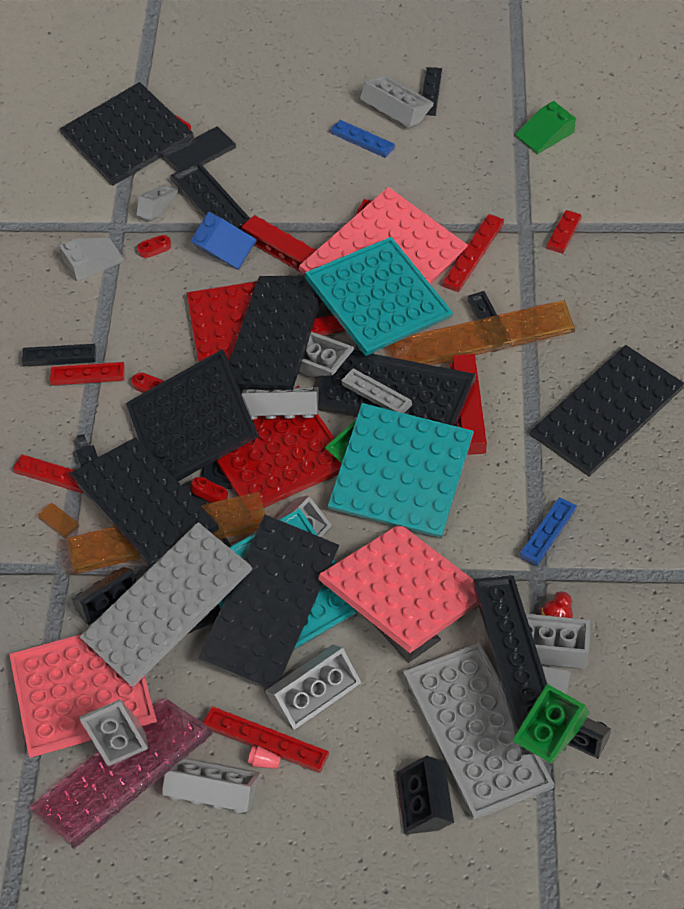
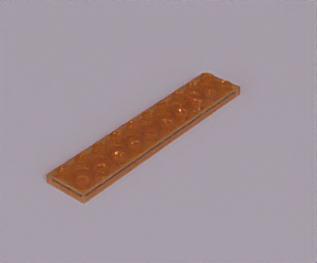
M565 300L414 334L389 345L393 358L435 365L452 361L453 355H478L575 332V326Z
M259 492L201 505L218 523L219 530L212 533L218 539L258 530L264 514H266ZM115 527L66 538L74 575L141 558Z

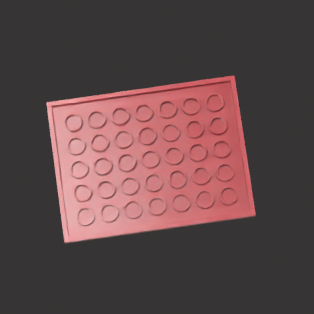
M388 187L299 265V271L305 274L307 271L392 237L431 285L461 256L468 245Z

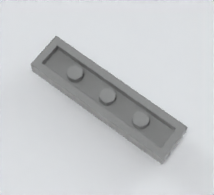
M354 368L341 380L343 386L384 409L405 413L412 405V401L409 398Z

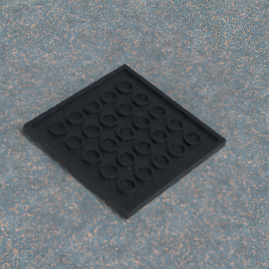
M141 82L60 128L61 134L112 186L161 158L164 153L194 138L193 132Z
M223 349L126 403L140 443L177 481L184 479L260 437Z

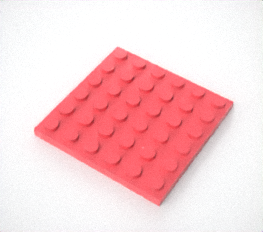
M403 526L392 528L320 573L318 579L409 653L478 605L473 587V579Z
M82 634L9 654L29 757L91 741L92 739L80 721V717L119 699L137 717L141 726L157 722L145 676L132 688L80 638Z

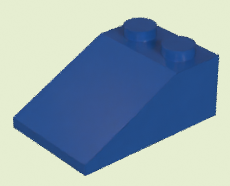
M210 212L207 213L191 239V242L201 251L238 270L257 241L255 238Z

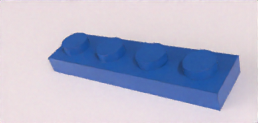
M339 120L331 128V134L384 158L394 149V143L345 121Z
M559 497L521 551L520 558L538 566L576 511L577 505Z

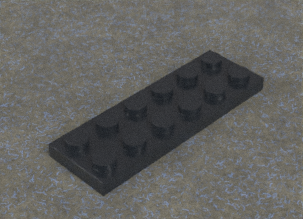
M199 161L170 175L173 183L204 218L210 212L240 230L241 226L250 219Z

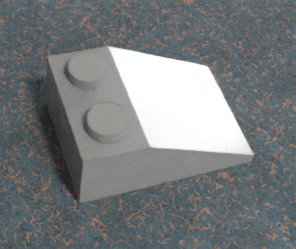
M80 238L59 245L62 258L76 281L124 262V258L110 238Z
M311 332L299 373L306 376L333 375L354 348L353 346Z
M121 699L80 717V721L107 766L148 749L144 729L137 717Z

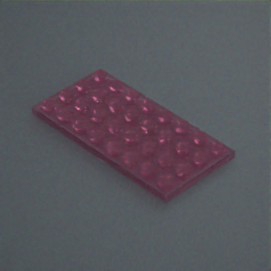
M164 698L153 707L157 722L142 726L146 733L147 750L110 766H107L100 752H97L30 806V809L59 837L75 849L84 843L94 832L102 828L112 817L119 814L130 802L137 799L141 793L152 786L165 773L169 772L183 758H186L200 744H203L213 734L211 729L167 698Z

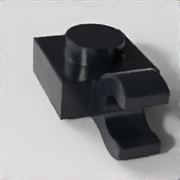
M78 435L77 438L81 449L75 451L80 466H83L98 458L94 445L88 446L85 435Z

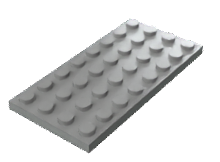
M198 522L103 613L80 638L133 688L252 570V567Z
M481 643L403 671V676L473 820L554 788V783L541 758L535 754L521 755L519 745L512 741L516 734L503 688Z

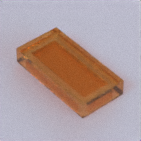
M52 502L37 514L41 521L65 539L79 527V523Z

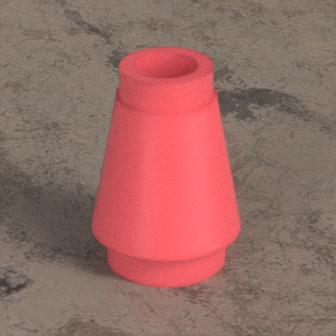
M252 746L248 763L252 764V767L278 769L281 756H277L260 746Z

